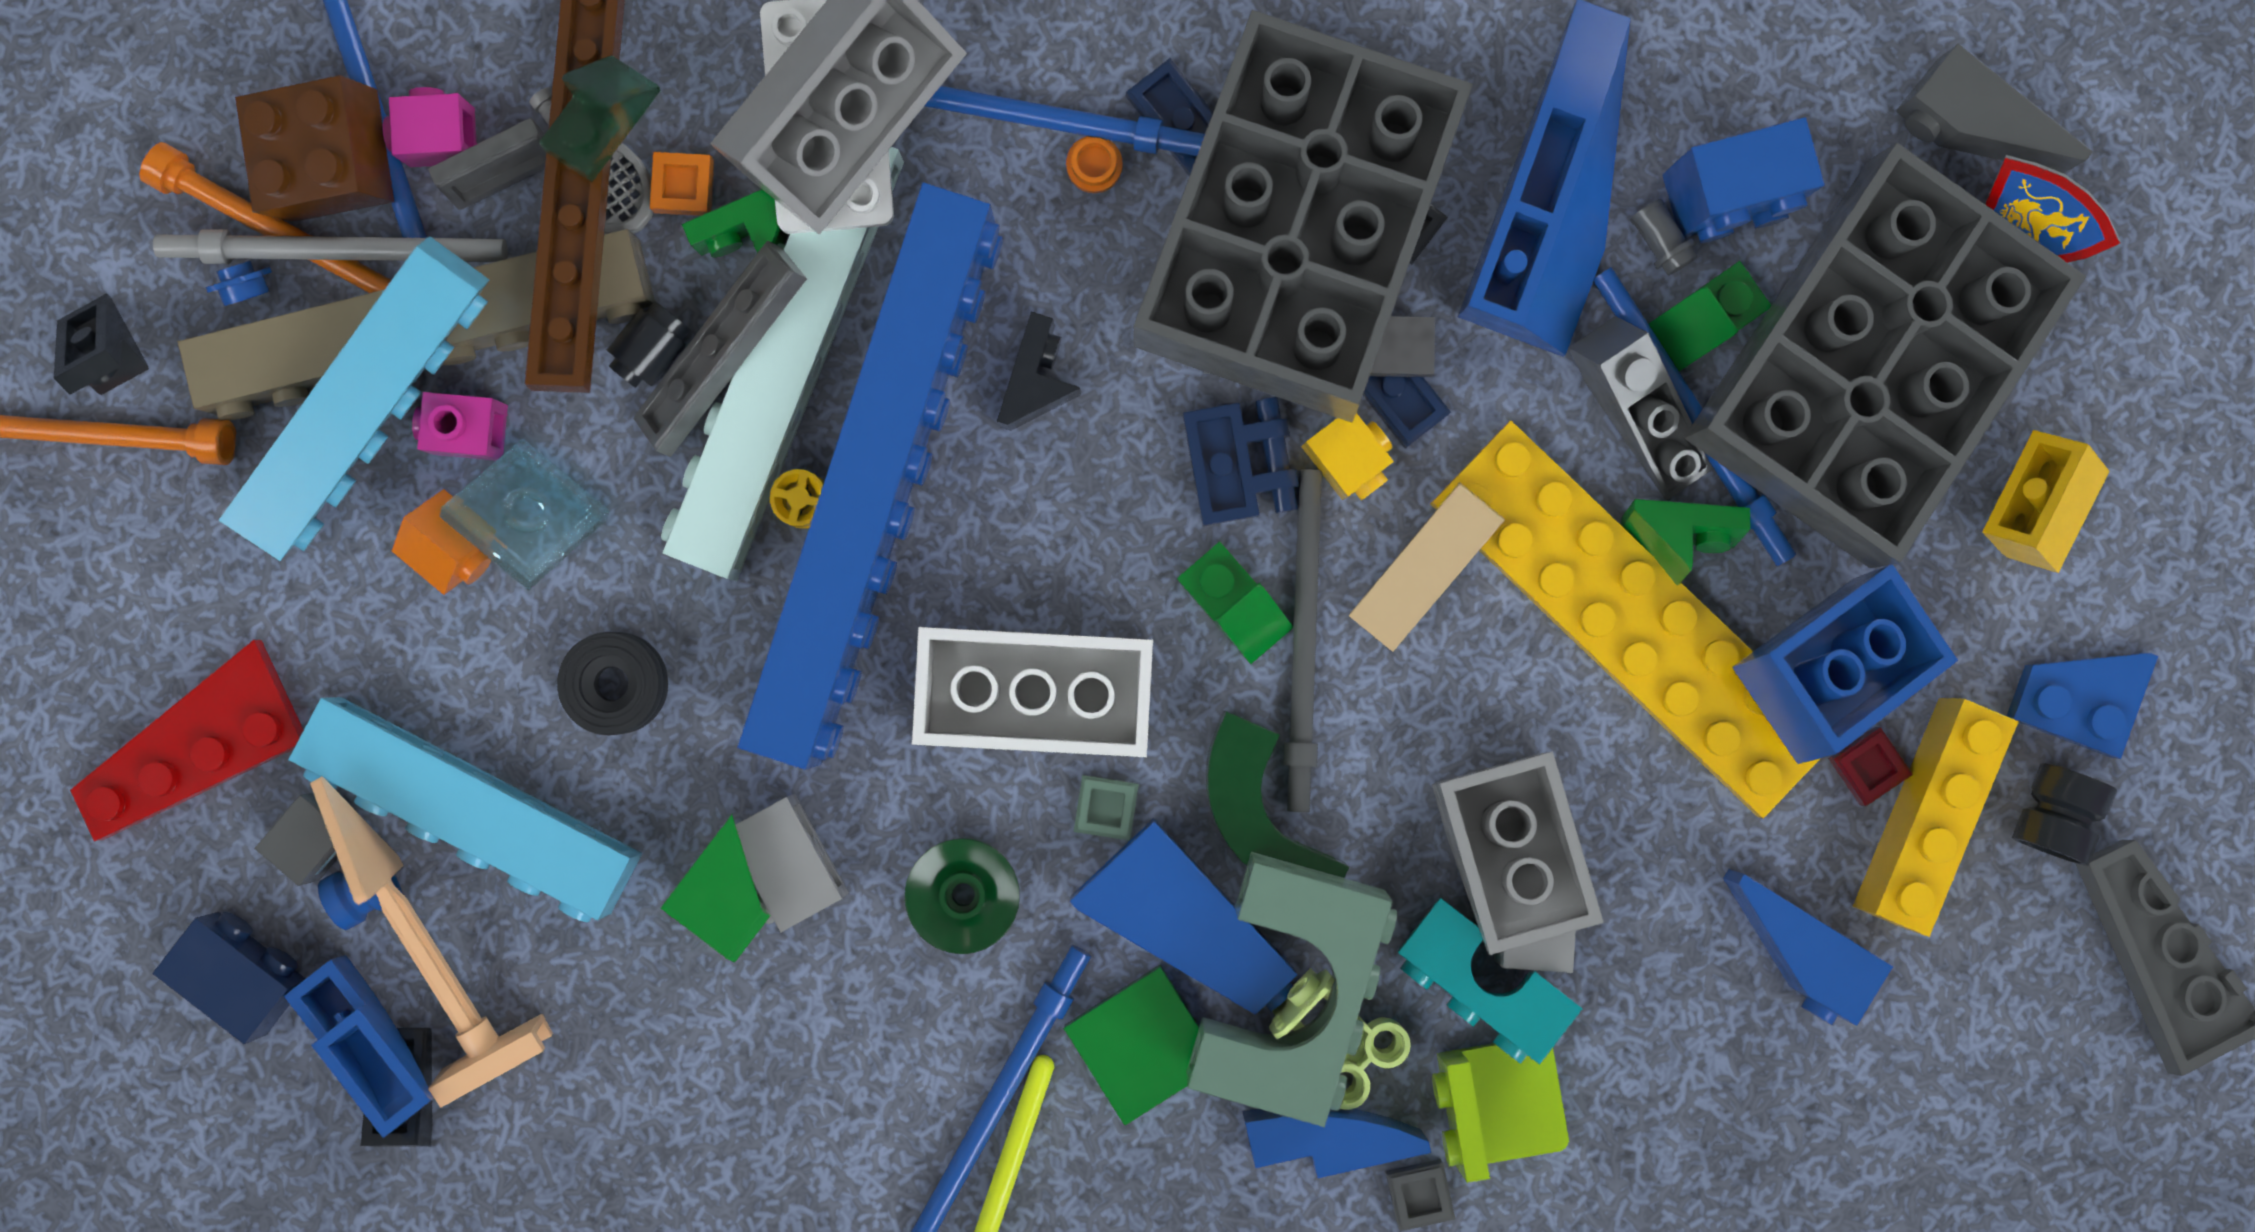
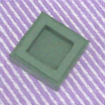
M1082 775L1074 832L1130 841L1139 783Z

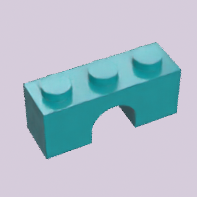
M1439 897L1399 948L1398 953L1406 959L1400 969L1426 990L1435 982L1451 994L1452 998L1446 1005L1473 1027L1480 1018L1499 1032L1493 1042L1521 1064L1529 1056L1540 1065L1583 1008L1534 970H1530L1519 985L1508 992L1492 993L1482 989L1475 982L1471 972L1473 954L1483 941L1480 929Z

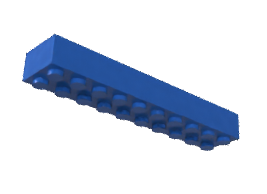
M922 182L737 747L739 749L804 770L822 765L827 757L834 758L837 752L844 726L837 724L836 720L841 705L845 702L852 703L861 679L862 671L853 669L860 648H870L879 623V616L871 614L878 592L887 595L896 572L897 562L889 559L896 538L906 539L913 520L915 508L909 506L907 502L913 484L923 486L931 465L933 454L927 452L926 444L931 429L941 431L948 413L950 399L945 398L944 389L949 375L958 378L966 358L968 345L963 344L964 337L962 334L967 321L977 322L983 306L985 290L981 289L982 280L980 279L984 267L993 270L1001 251L1003 236L998 235L1000 225L996 224L989 203Z

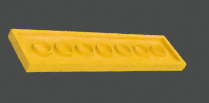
M1512 421L1507 422L1430 503L1437 510L1460 482L1499 513L1505 521L1479 551L1758 818L1764 819L1820 760L1816 759L1801 764L1796 763L1732 667L1753 651L1682 583L1676 585L1653 555Z

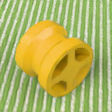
M793 469L780 475L774 481L770 490V505L773 513L782 522L796 528L809 529L824 484L823 479L802 469Z

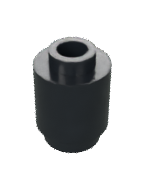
M654 300L646 311L642 308L638 310L606 349L615 357L608 366L635 388L642 380L653 386L686 346L682 340L691 329Z

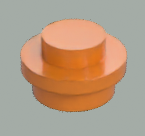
M1090 136L1083 137L1072 145L1067 154V174L1071 182L1084 192H1105L1112 188L1121 176L1123 169L1122 155L1118 147L1111 140Z

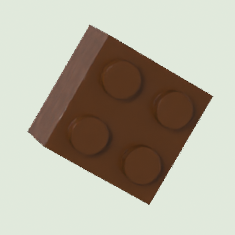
M338 75L235 97L253 213L293 222L395 202L377 89Z

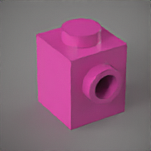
M418 87L410 89L409 96L389 97L390 116H386L383 120L384 141L388 150L392 151V155L407 166H434L477 144L475 107L458 93L444 94V91L441 89Z
M423 392L422 405L416 407L412 419L413 436L415 440H418L417 450L440 456L503 461L508 405L493 398Z

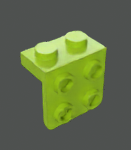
M1495 1043L1436 1053L1440 1072L1432 1074L1433 1089L1438 1108H1446L1450 1129L1442 1131L1444 1152L1448 1166H1456L1467 1183L1490 1179L1488 1164L1560 1152L1568 1146L1569 1137L1553 1048L1540 1065L1529 1056L1520 1064Z

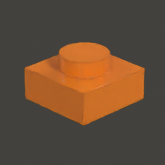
M653 152L650 209L656 214L702 216L711 212L714 159L711 155Z

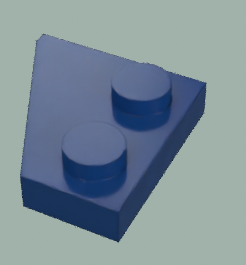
M2137 653L2025 665L2007 717L2019 721L2018 723L2105 756L2121 759L2158 656L2152 653Z

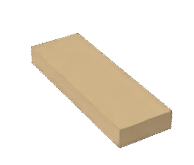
M1459 482L1354 607L1349 617L1393 652L1505 519Z

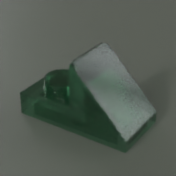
M612 55L567 72L562 77L573 98L539 141L545 152L591 182L594 181L661 91L657 84Z

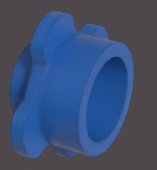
M247 261L216 271L220 282L205 288L207 293L217 290L223 305L227 306L270 292L263 275L272 271L270 267L255 271L251 261Z

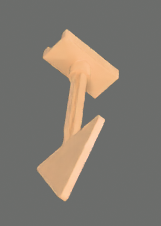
M324 777L312 781V790L354 901L360 905L369 900L374 894L378 896L384 915L458 1031L455 1037L467 1055L442 1068L428 1088L440 1108L543 1052L545 1046L542 1041L553 1035L543 1014L536 1016L500 1037L486 1016L481 1018L408 899L394 886L391 878L404 866L399 856Z

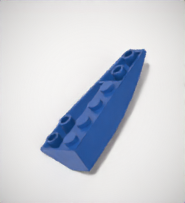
M1583 0L1575 1L1457 316L1458 318L1564 357L1566 355L1605 251L1631 18Z

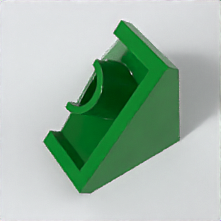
M731 815L660 909L723 957L735 963L769 919L770 914L761 908L734 818Z

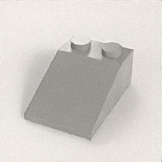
M1553 752L1539 753L1431 784L1450 848L1489 955L1604 923Z

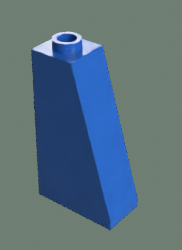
M1154 818L1070 897L1069 902L1078 911L1255 1015L1264 1006L1270 1011L1276 1009L1287 999L1289 991L1294 986L1291 981L1298 975L1294 967L1254 924L1237 919L1235 904Z

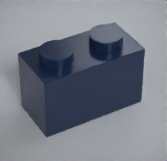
M218 911L196 917L152 974L245 1045L266 1036L290 1005L284 995L306 979L295 971L298 968L297 962L286 952L275 947L267 949L250 936L253 932L252 927L237 915L229 912L221 914Z

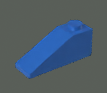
M1728 869L1723 880L1788 985L1806 997L1801 1007L1830 1025H1833L1837 1017L1857 1026L1893 966L1747 875Z

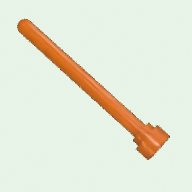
M160 142L153 146L143 159L139 172L140 180L163 194L171 192L181 194L185 192L264 236H311L282 219L253 213L251 202L196 173L195 166L189 162L188 156L165 142ZM309 260L368 293L385 290L392 281L356 260Z
M0 415V438L186 451L190 457H195L200 463L213 465H229L234 459L236 429L230 420L203 418L198 423L190 424L188 428Z

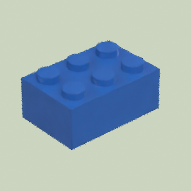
M1887 565L1850 580L1732 668L1796 763L1801 764L1839 753L1955 664L1958 659L1894 565Z

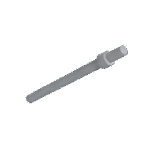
M202 229L198 235L156 234L153 239V250L158 258H200L204 264H230L233 259L406 261L415 247L426 238L231 235L227 229ZM433 238L465 262H497L507 259L508 249L505 239Z

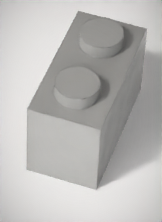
M795 794L779 800L736 824L753 883L758 890L757 895L761 908L770 914L766 923L770 925L775 922L780 933L849 894Z

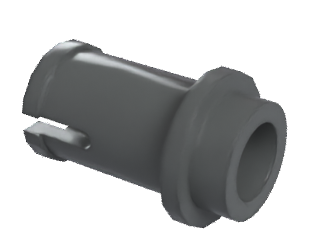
M1658 199L1632 216L1630 221L1636 226L1657 258V261L1654 263L1655 268H1663L1669 276L1687 266L1698 256L1693 250V247L1696 245L1695 240L1690 239L1687 241L1666 209L1664 201Z

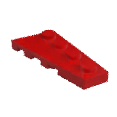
M262 640L251 641L70 789L94 842L105 840L294 750L304 729Z

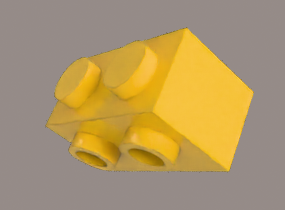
M2033 430L1982 533L2004 556L2059 573L2110 471L2089 444Z

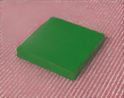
M1161 965L1153 968L1064 1025L1063 1029L1124 1126L1188 1086L1186 1071L1199 1025Z

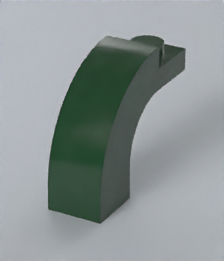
M1223 711L1210 743L1207 756L1206 790L1213 818L1231 850L1246 866L1251 852L1345 878L1349 866L1344 861L1285 836L1273 826L1265 812L1261 795L1262 778L1279 734L1227 711Z

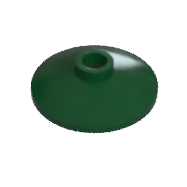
M951 839L931 847L916 861L909 873L905 886V907L913 928L927 943L948 953L971 954L991 947L1008 932L1019 909L1020 889L1013 867L996 848L975 839ZM965 883L973 888L975 896L971 903L960 904L954 899L953 890L958 884Z

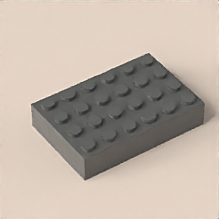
M1252 10L1133 326L1134 347L1352 423L1473 84Z
M1895 143L1866 162L1684 436V439L1870 569L1901 563L2086 276L1899 143Z

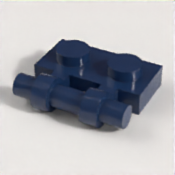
M1277 397L1256 401L1259 422L1243 425L1240 403L1183 413L1202 527L1259 517L1256 494L1272 492L1276 514L1298 510L1294 488L1299 486L1297 470L1290 469L1285 438L1290 436L1288 420L1281 419ZM1263 442L1268 473L1253 476L1247 444Z

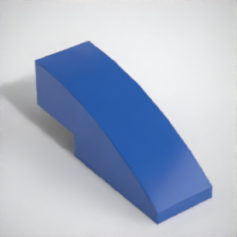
M346 955L330 959L284 995L288 1003L316 1037L317 1041L311 1045L383 1138L434 1099L421 1070L401 1034L367 982Z
M1262 1109L1242 1111L1255 1168L1311 1156L1317 1178H1322L1431 1153L1429 1141L1421 1129L1387 1116L1358 1109H1339L1338 1111L1330 1109L1325 1127Z

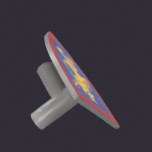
M2009 155L2005 156L1985 202L1986 206L2067 263L2089 258L2121 243L2109 214L2087 189L2064 173L2035 162Z

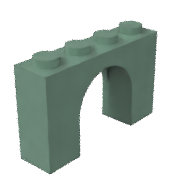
M1251 852L1235 905L1237 919L1294 935L1312 943L1327 957L1331 964L1332 977L1335 981L1331 987L1328 1000L1317 1017L1306 1026L1290 1032L1279 1039L1273 1035L1254 1032L1202 1017L1186 1071L1188 1089L1325 1127L1330 1109L1338 1111L1343 1102L1347 1077L1341 1075L1346 1055L1354 1056L1361 1042L1364 1023L1361 1020H1357L1363 998L1372 1000L1377 989L1380 966L1375 965L1374 961L1380 942L1388 944L1395 929L1397 910L1391 908L1392 900L1386 890Z

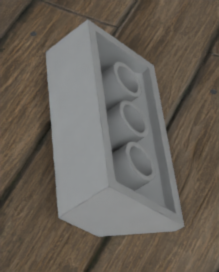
M827 0L710 144L752 182L820 235L967 53L918 0Z

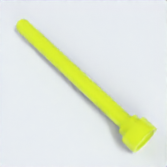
M1047 1055L1037 1056L1031 1064L974 1232L999 1231L1054 1071V1062Z

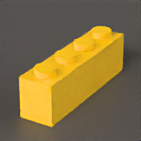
M1938 699L1910 766V771L1913 775L1903 783L1852 907L1906 930L1930 937L2019 721L1967 699Z

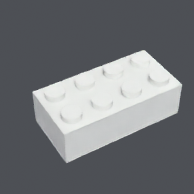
M919 627L912 745L1147 757L1153 640Z

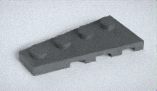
M2120 840L2094 853L2089 866L2076 864L2167 1073L2184 1076L2255 1039V1008L2243 993L2247 989L2234 970L2225 969L2209 947L2212 943L2211 939L2199 924L2191 923L2178 906L2180 898L2137 840Z

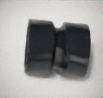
M2040 763L2031 787L2033 789L2031 795L2038 802L2037 807L2023 808L2012 839L2054 857L2079 865L2089 866L2100 838L2091 826L2092 822L2101 821L2106 818L2117 794V789L2087 775L2063 767Z

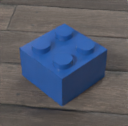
M1806 117L1692 147L1662 174L1676 224L1685 238L1698 235L1700 243H1707L1732 235L1734 233L1733 228L1749 223L1751 220H1753L1755 229L1783 222L1789 219L1788 213L1807 207L1806 198L1825 186Z

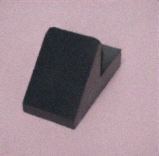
M107 293L57 320L54 379L69 395L87 385L91 386L99 395H103L149 369L117 307Z
M1032 311L1030 313L997 418L1000 428L1011 431L1081 395V389L1078 386L1040 375L1042 367L1052 370L1062 337L1053 334L1055 325L1051 317Z

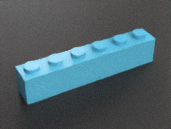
M430 236L417 245L218 521L279 561L294 546L304 552L324 526V523L318 520L316 516L326 502L336 508L357 481L348 475L351 468L358 459L369 464L389 436L380 430L387 419L393 414L401 420L421 394V391L415 388L413 384L423 370L426 369L434 375L455 347L446 341L457 324L468 329L484 309L488 301L479 294L490 279Z
M342 697L320 698L288 759L306 769L303 776L310 782L324 777L335 790L339 786L357 795L354 803L360 808L379 816H387L389 812L407 821L405 829L412 835L425 841L437 843L440 838L459 848L456 856L464 862L481 869H488L492 865L510 875L507 882L514 888L534 896H538L541 891L561 901L558 906L559 910L579 921L590 922L591 918L598 921L612 913L642 855L641 852Z

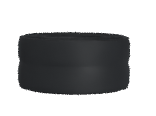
M596 633L579 641L564 657L557 678L558 696L567 715L581 728L594 734L607 736L631 733L649 724L662 709L668 692L667 669L660 654L644 639L628 633ZM613 666L624 671L628 678V689L618 700H610L604 697L598 686L599 677L602 672Z

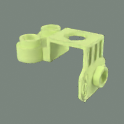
M1310 968L1291 988L1287 999L1276 1009L1272 1010L1275 1017L1272 1019L1269 1029L1275 1038L1279 1039L1291 1030L1296 1031L1304 1027L1305 1025L1300 1020L1322 998L1328 1000L1335 979L1326 969L1316 974ZM1358 1015L1357 1020H1361L1364 1023L1363 1033L1357 1053L1354 1056L1347 1054L1341 1072L1353 1074V1082L1345 1090L1340 1109L1351 1110L1359 1107L1366 1101L1370 1093V1080L1364 1069L1371 1062L1381 1068H1393L1403 1063L1408 1057L1411 1047L1409 1035L1394 1019L1381 1017L1367 1024ZM1381 1031H1390L1393 1035L1392 1043L1384 1049L1376 1048L1374 1046L1375 1036Z

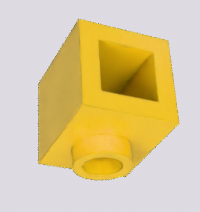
M1357 412L1352 423L1336 418L1301 446L1318 470L1322 471V475L1342 500L1353 493L1361 501L1388 481L1382 471L1394 462L1387 453L1393 446L1386 434L1374 421L1366 425Z

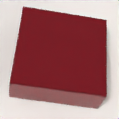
M1881 727L1872 728L1839 753L1828 758L1860 806H1868L1913 775Z

